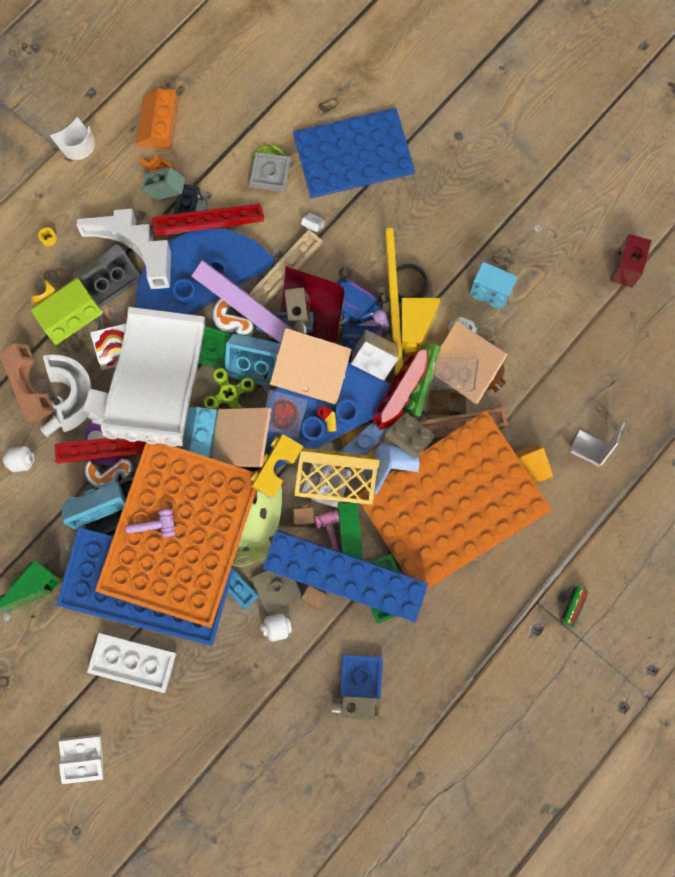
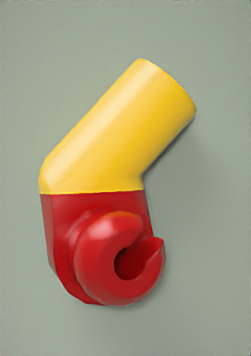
M320 406L317 409V414L326 422L327 432L337 431L335 413L326 406Z

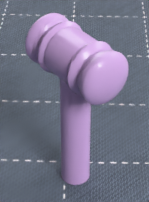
M384 310L375 311L373 320L357 324L381 326L382 332L388 331L391 327Z
M160 510L158 512L160 520L127 525V534L161 528L163 537L174 536L176 532L174 531L172 510Z

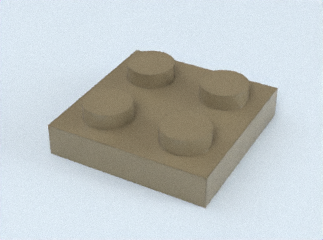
M407 412L385 434L388 439L413 459H416L436 437V435Z

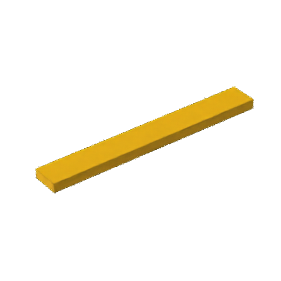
M387 228L385 231L392 343L398 346V360L394 364V374L396 377L403 366L394 231L393 228Z

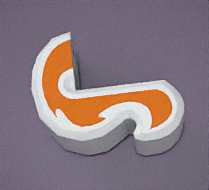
M222 299L218 300L213 310V319L217 328L226 333L237 332L238 335L251 337L254 333L252 321L248 318L229 315L230 305Z
M121 459L101 474L89 460L85 467V474L92 485L97 489H101L108 482L114 481L115 483L120 482L122 477H134L135 467L129 460Z

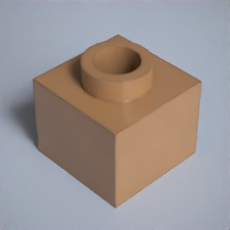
M299 505L298 509H293L295 527L314 526L313 508H309V505Z
M309 585L301 600L319 610L327 595L324 594V590Z

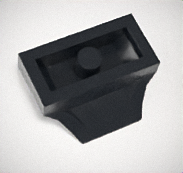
M184 184L182 194L178 195L174 214L206 210L208 202L201 195L200 187Z

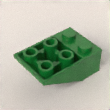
M36 560L30 562L24 568L23 575L11 583V589L6 594L4 593L0 596V611L11 612L50 595L63 579L46 564Z

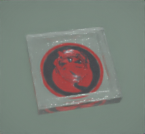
M269 390L265 408H271L268 431L298 438L308 400Z

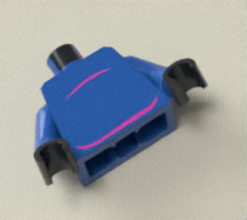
M344 267L339 270L341 278L338 279L337 284L344 288L345 296L340 326L344 327V324H347L349 320L357 325L360 322L374 319V312L381 310L383 304L390 301V297L383 301L382 295H384V292L379 293L375 297L350 279L346 281L352 272L349 270L348 275L345 276L343 274Z

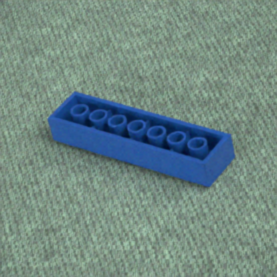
M282 530L275 531L263 567L264 570L415 623L429 581Z

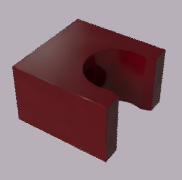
M628 234L619 248L618 254L620 258L612 274L611 282L634 287L643 274L652 240Z

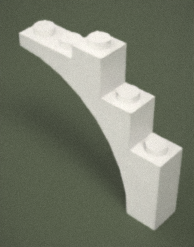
M132 209L114 210V216L77 219V227L82 237L108 238L126 245L139 255L146 265L147 279L151 289L170 288L171 250L168 241H153L154 236L150 224L136 225V218Z

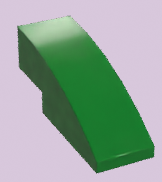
M338 503L342 552L363 559L358 503Z

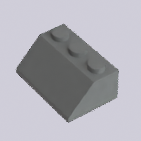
M118 244L71 274L74 279L76 277L79 278L99 307H102L139 282L141 277L125 251Z

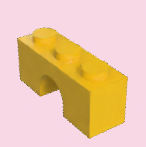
M284 434L274 437L270 444V447H272L269 454H264L262 467L259 471L255 470L250 478L252 482L250 487L269 498H274L283 482L274 474L273 468L278 460H284L289 464H294L303 448L302 445Z

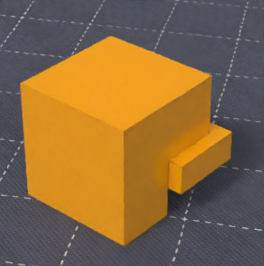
M531 444L514 451L535 484L554 477L543 447Z

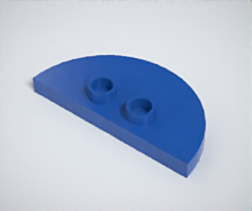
M206 229L188 232L168 242L171 250L170 288L151 289L145 266L138 283L136 307L194 315L220 299L215 293L192 277L201 261L204 260L240 287L274 266V259L257 242L234 231Z
M348 362L336 405L275 387L263 407L271 408L264 454H269L272 449L270 447L272 440L275 436L279 437L281 434L299 443L303 448L316 449L372 420L374 412L390 385L385 380ZM278 399L290 400L298 409V420L288 430H279L271 425L274 401ZM320 406H326L335 413L337 431L327 432L326 422L317 414V409ZM278 460L273 470L287 464V462Z

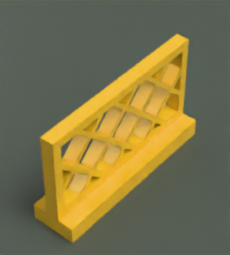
M302 448L299 453L294 496L372 505L377 468H379L380 460L377 456ZM303 462L312 463L315 469L306 475L302 470ZM325 465H331L335 471L325 477L320 469ZM344 467H350L354 474L345 480L339 471ZM364 469L372 470L371 478L364 482L359 473ZM318 471L324 479L315 486L309 477ZM338 474L343 482L334 488L329 479ZM357 475L363 484L353 490L348 482ZM307 479L313 488L308 492L299 491L300 484ZM327 482L332 490L327 494H321L317 488ZM345 484L352 491L346 497L340 496L337 492ZM364 486L369 491L368 499L359 498L356 494Z

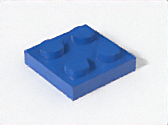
M343 655L340 696L381 699L383 657Z

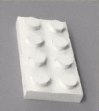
M99 633L87 673L166 693L177 653Z

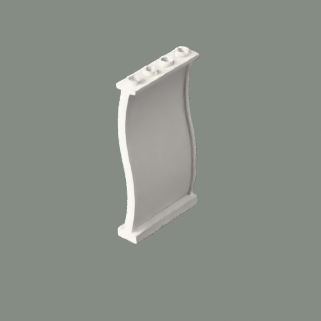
M129 307L123 344L112 379L103 423H101L102 434L109 439L121 438L131 442L145 441L149 444L161 443L171 447L183 446L187 412L197 372L203 334L205 332V317Z

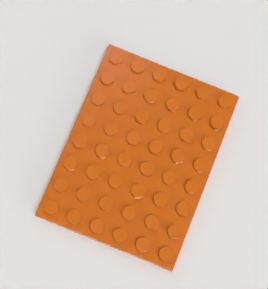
M487 410L423 451L419 455L418 472L395 469L387 475L377 495H373L372 505L361 504L403 572L429 581L427 589L552 511V508ZM366 488L357 495L359 498L368 499L369 491Z
M146 442L95 591L212 628L257 491L250 487L252 483L250 478L254 472L178 447H171L161 443L149 444ZM160 510H172L174 531L176 532L174 536L163 537L161 528L127 534V525L160 520V515L158 514Z

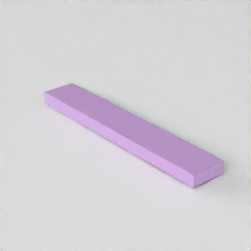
M204 260L201 261L193 273V278L279 343L282 341L285 328L294 329Z

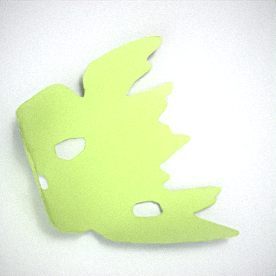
M281 486L274 498H268L257 491V503H252L232 566L243 567L267 558L271 546L269 537L274 536L280 520L282 505ZM261 508H266L267 510L265 519L260 517ZM248 547L249 551L244 552L243 548ZM241 557L249 558L246 562H237Z

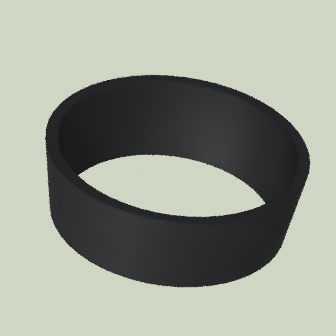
M403 264L396 268V272L406 268L417 270L426 281L424 289L416 296L407 297L398 293L399 303L402 302V298H424L426 296L428 280L426 273L421 267L415 264Z

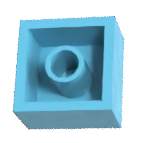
M483 262L469 295H472L478 301L490 303L494 308L504 309L518 277Z

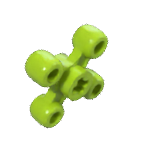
M218 368L214 371L213 378L220 384L221 390L215 396H207L203 401V405L207 409L216 410L219 405L227 403L231 409H242L244 407L239 403L240 395L246 392H253L256 389V382L251 377H246L240 384L232 385L228 380V372L223 368ZM219 374H224L222 378H218ZM251 382V386L246 388V384ZM227 392H228V393L233 392L234 395H233V396H229V398H228V396L226 395V393H227ZM210 401L214 402L212 406H209Z

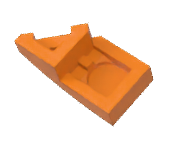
M159 155L154 156L152 159H139L140 164L149 172L167 167L177 171L176 167L166 160L160 159Z

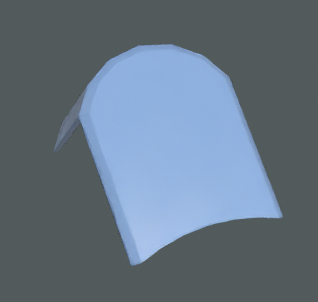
M386 443L379 445L373 455L377 456L380 460L379 468H377L374 494L377 495L391 468L418 472L419 456L413 459L397 445ZM365 469L364 474L371 478L372 470Z

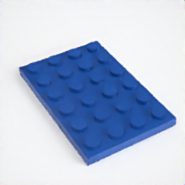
M397 108L293 131L310 199L415 174Z

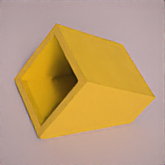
M402 298L400 332L402 353H405V355L409 356L410 352L421 350L437 316L440 298Z

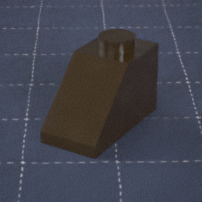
M430 390L427 414H466V397L452 391Z

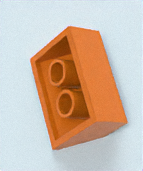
M158 88L143 96L136 146L172 149L179 104L176 90Z

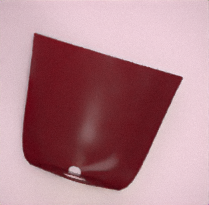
M285 266L280 312H287L285 290L304 288L310 297L311 312L314 314L313 332H307L306 335L331 343L336 341L342 318L345 296L344 288L333 281Z

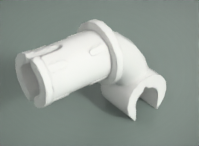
M58 397L60 400V404L63 403L64 400L61 397ZM52 401V406L56 410V416L53 415L50 421L40 427L46 437H49L54 431L62 427L56 408L57 405Z

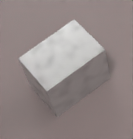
M365 330L352 351L351 364L385 380L398 360V346Z

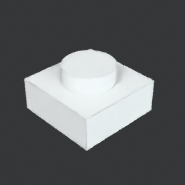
M309 213L303 217L301 224L312 232H318L324 227L325 220Z

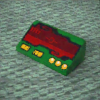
M578 585L574 587L561 619V623L571 628H575L588 596V591L583 586Z

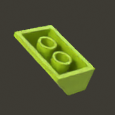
M78 277L30 309L55 345L103 314L97 302Z

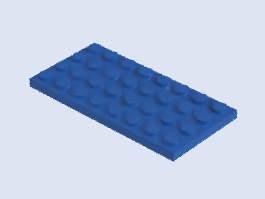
M78 528L56 606L213 646L234 568L231 567L212 628L96 592L95 589L114 536Z

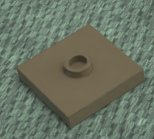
M265 571L251 578L267 615L303 597L296 581L270 571Z

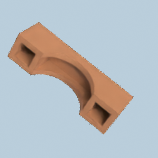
M14 343L0 353V358L25 421L39 422L55 410L48 394H39L31 386L29 375L34 358L28 344Z

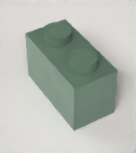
M171 167L149 172L144 175L141 190L156 201L180 195L184 189L185 177Z

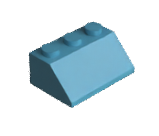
M233 334L226 343L225 370L228 372L229 377L238 380L251 377L255 380L256 384L275 388L276 386L270 385V380L280 343ZM255 371H256L258 374H261V375H264V374H265V376H266V373L268 372L267 379H265V380H260V379H258V377H257Z
M200 407L188 408L183 446L175 447L210 458L218 415L217 410Z
M114 481L104 484L101 489L86 491L84 496L67 499L66 503L61 505L63 522L70 528L77 529L122 510L126 497L121 485L118 482L114 483Z

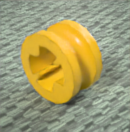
M43 228L38 233L39 240L45 246H52L57 241V236L51 228ZM48 234H50L51 238L49 237L47 238V240H45L44 236H48Z

